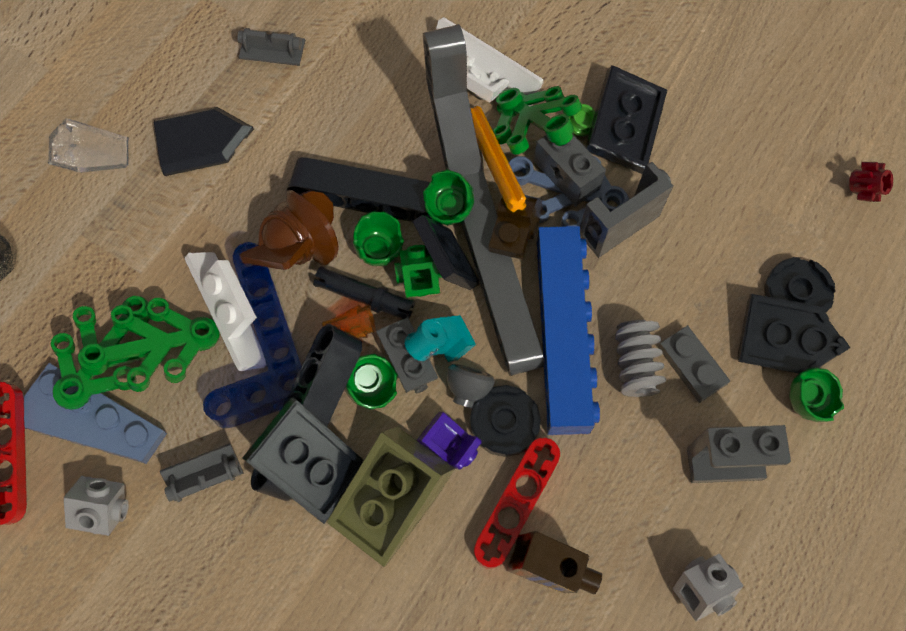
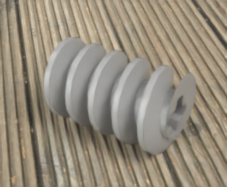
M633 320L620 323L616 327L618 331H616L615 338L620 343L617 346V353L622 356L618 360V365L623 369L619 377L625 383L621 387V393L625 396L646 397L656 395L660 392L656 386L666 382L664 376L655 375L656 371L665 368L664 364L653 361V358L663 354L661 349L652 348V345L661 341L660 336L650 335V332L660 328L658 322Z

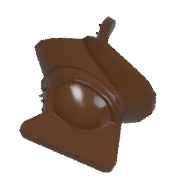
M288 190L286 201L278 204L274 211H271L264 218L259 230V246L240 253L242 262L244 264L281 270L290 269L294 264H305L311 258L320 265H328L337 257L339 249L336 233L331 226L334 219L332 201L321 192L309 190L299 195L293 190Z

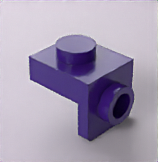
M438 412L417 439L422 445L459 470L473 462L478 454L477 448L482 442L477 436L469 435L444 412Z

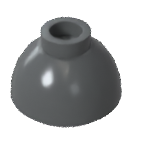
M452 364L448 366L447 382L454 394L453 402L465 407L472 408L474 402L484 398L495 384V379L491 374L472 367Z

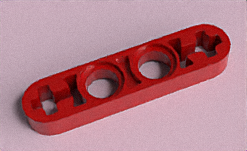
M0 382V397H3L4 393L9 394V400L0 404V415H5V413L11 414L10 419L0 418V428L7 424L12 430V437L9 442L3 445L0 444V464L4 461H9L13 467L11 477L6 481L0 480V487H12V491L0 492V507L6 503H12V510L6 513L0 511V525H10L20 521L25 515L27 508L23 392L18 386Z
M538 438L531 443L476 541L474 557L480 566L486 569H495L506 560L559 462L560 449L552 439ZM546 447L550 450L549 456L553 460L552 462L549 460L543 462L539 473H544L546 476L542 478L536 471L524 468V466L528 464L533 468L538 458L534 450L542 451ZM522 477H529L536 483V492L531 496H522L516 489V482ZM510 508L517 512L519 523L516 527L506 529L500 525L498 515L503 509ZM490 527H493L499 534L511 537L509 543H506L502 538L497 547L498 553L501 554L500 558L492 557L490 561H486L483 558L484 551L480 547L482 544L489 546L493 541L495 534L488 532Z

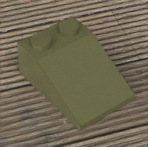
M399 427L383 431L327 523L385 567L436 500L455 468Z

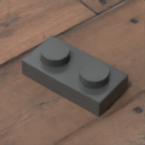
M688 325L659 344L658 349L663 351L664 357L699 403L731 382Z

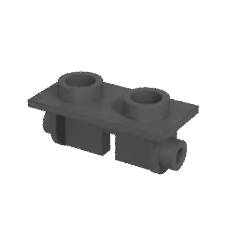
M245 28L244 31L239 30L237 36L238 43H242L239 59L300 66L306 40L305 38L296 37L295 33L290 35L279 33L266 34V32Z
M407 317L377 330L376 333L405 392L414 390L415 393H420L428 388L427 383L438 379V376L429 358L425 361H418L406 350L404 340L408 334L415 332Z
M230 443L160 470V474L167 485L164 491L169 502L173 500L180 502L186 496L229 479L233 481L236 476L244 474Z

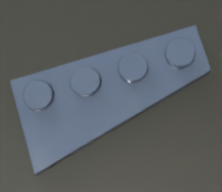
M48 363L24 396L25 429L147 464L167 433L101 393L91 395L89 401L79 409L70 410L60 407L53 397V387L62 378L59 368ZM70 387L65 393L69 395L74 394L78 391V387Z

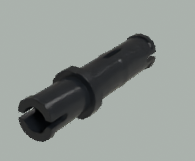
M320 266L315 276L320 279H314L313 285L315 287L323 288L370 306L371 311L376 313L383 311L401 319L407 317L410 319L413 311L410 308L415 307V301L390 293L387 287L380 286L377 288L329 270L324 266Z

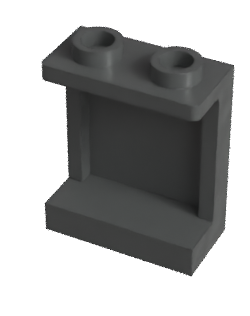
M650 162L645 166L635 196L610 212L598 197L586 204L580 225V237L586 238L587 245L598 258L660 217L674 186L668 174L664 170L659 169L653 162Z
M785 425L707 428L687 447L691 483L763 481L767 478L766 466L787 465L791 462Z

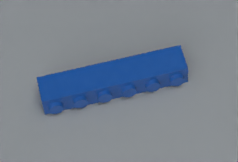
M580 226L539 227L536 246L547 435L590 434L595 423L600 421V408L598 401L593 402L592 389L597 387V371L595 367H590L589 355H594L593 334H588L587 322L592 320V306L590 301H585V290L589 289L588 269L583 270L582 259H586L587 242L586 238H580Z

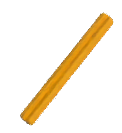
M479 106L470 108L478 146L507 208L512 212L518 209L523 210L526 207V197L482 108Z

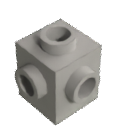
M81 476L64 496L65 527L109 536L116 525L124 521L128 512L129 502L125 499L124 483L108 481L103 478Z
M717 554L707 560L702 556L689 563L673 587V590L693 619L698 621L713 612L720 616L731 610L737 604L734 598L744 585L739 580L735 569L728 565L720 554Z

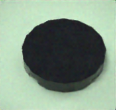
M792 257L781 261L770 271L764 284L765 296L820 306L825 312L832 307L834 293L836 292L835 283L830 273L818 262L800 260L802 257Z
M508 385L493 387L484 398L475 401L470 415L472 435L477 436L482 441L479 446L490 454L502 457L519 455L529 448L539 434L541 417L538 405L525 391L518 387Z

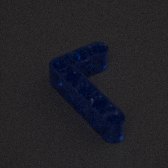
M245 242L238 245L232 256L241 287L257 317L253 324L268 371L215 389L205 397L203 402L205 414L217 426L225 429L280 411L290 391L284 390V385L288 380L297 378L303 365L271 269L256 265L246 267L240 258V253L259 246L253 242ZM268 288L264 295L254 296L258 289ZM272 317L279 318L274 326L264 327L267 319ZM283 347L289 348V352L285 357L273 358L274 353L278 349ZM259 390L266 391L262 401L250 403V398L254 392ZM222 403H231L230 410L226 414L216 415L217 408Z

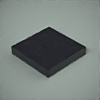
M423 215L413 221L443 280L468 290H472L479 285L480 281L451 229Z

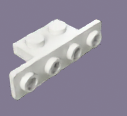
M443 17L438 21L436 29L456 24ZM462 29L467 51V89L472 91L478 98L490 103L500 93L509 88H518L525 95L540 91L543 84L541 77Z
M213 252L188 253L185 261L239 371L264 368L269 362L250 325L257 317L229 261L218 260Z

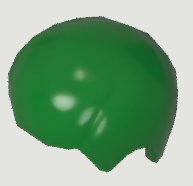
M451 170L434 173L431 176L430 184L423 190L426 212L432 220L447 226L462 222L468 217L474 206L473 187L460 173Z
M377 211L361 216L354 229L353 247L358 258L363 260L364 263L370 266H386L397 260L400 251L403 249L404 239L400 230V222L386 212Z
M376 354L362 355L359 357L349 378L345 392L354 404L371 410L385 407L397 395V373L386 358Z
M808 368L800 372L791 382L789 399L793 410L802 418L814 422L834 421L833 417L844 409L842 402L843 389L839 378L828 369Z

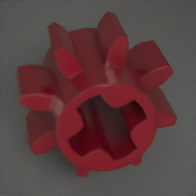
M861 162V169L852 171L849 178V188L852 193L858 194L857 200L880 202L881 195L890 193L893 187V174L890 170H884L885 163Z

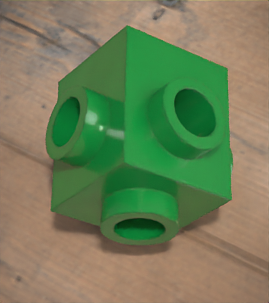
M420 244L412 245L406 250L400 251L401 263H394L397 284L404 283L406 298L439 294V278H442L426 246Z

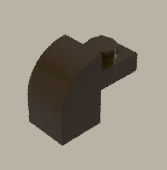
M525 195L526 207L515 212L510 211L503 197L501 198L497 208V221L488 246L489 252L523 260L528 240H534L543 211L540 198Z

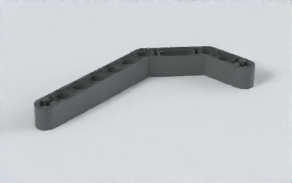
M457 24L424 32L426 81L445 169L463 175L474 190V206L468 217L461 224L509 376L542 368L544 367L542 350L512 258L489 252L488 248L498 215L484 176L467 94V51L461 26Z

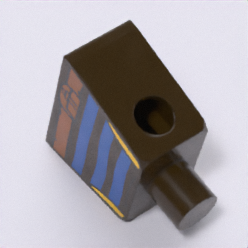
M537 531L518 536L506 570L561 593H577L581 589L594 595L602 581L601 572L587 567L589 561L588 554ZM560 564L562 565V568H563L562 573H561V571H560Z

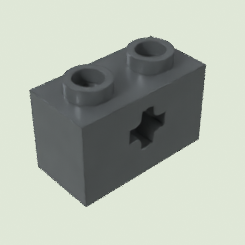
M547 135L543 136L536 143L534 162L575 207L601 189L606 169L574 135L570 142L561 146L550 142Z

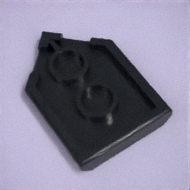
M218 107L154 120L158 154L163 175L169 176L228 163L244 138L247 139L254 130L253 126Z
M750 294L740 339L738 362L799 374L808 368H821V366L851 347L843 336H840L822 307Z

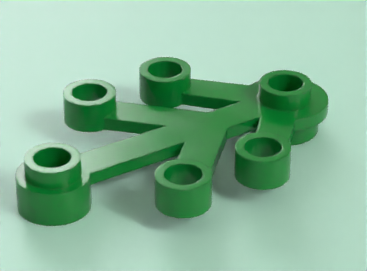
M559 86L528 95L520 92L518 88H509L500 93L496 99V108L501 116L493 132L499 144L507 143L513 155L521 154L529 148L526 134L530 123L544 130L550 142L561 146L572 140L574 128L569 116L577 114L582 109V105L577 95L565 97ZM543 101L546 102V103H542V104H537V105L529 106V105L536 104V103L543 102ZM561 110L563 112V114H559L551 118L545 115L548 113H553ZM518 115V120L512 132L510 128L511 121L514 116Z
M131 296L122 303V305L128 307L142 306L139 310L133 311V315L146 323L149 321L150 318L147 311L149 302L145 298ZM88 306L78 307L73 312V320L76 327L80 329L83 347L88 344H98L94 328L97 321L94 310ZM122 314L118 320H126L129 316ZM83 315L91 316L88 321H79V318ZM113 326L100 342V345L103 347L118 345L129 330L118 329ZM59 333L51 339V348L58 357L62 377L53 387V397L60 407L70 410L79 409L89 401L91 395L116 389L130 390L127 382H120L118 379L121 375L128 374L132 369L131 367L121 366L114 371L113 376L93 379L94 376L84 373L81 368L76 373L72 353L75 351V344L69 334ZM61 342L69 343L68 347L64 349H58L57 345ZM91 353L87 356V359L95 360L100 354ZM148 354L111 361L109 367L136 361L143 362ZM136 376L132 379L134 383L137 382ZM70 387H78V391L74 394L69 395L65 393Z
M154 298L149 301L147 305L149 318L156 322L164 321L180 331L166 333L135 317L130 307L119 305L111 312L113 325L118 329H127L145 339L109 347H103L100 344H88L80 350L78 361L84 373L95 376L104 373L111 361L149 353L139 367L132 368L127 374L129 388L135 392H142L149 387L151 376L171 348L185 345L177 359H170L164 365L166 380L171 383H179L185 379L186 369L197 353L208 350L216 345L220 332L212 319L197 317L191 320L169 309L168 302L163 298ZM159 306L165 309L161 313L152 311L153 308ZM120 314L129 316L128 319L123 321L116 319ZM204 329L207 330L208 333L206 335L201 336L198 335L196 331ZM91 353L100 354L95 360L87 359V356ZM173 367H178L182 370L177 375H172L168 371ZM141 375L145 377L142 383L132 382L135 376Z

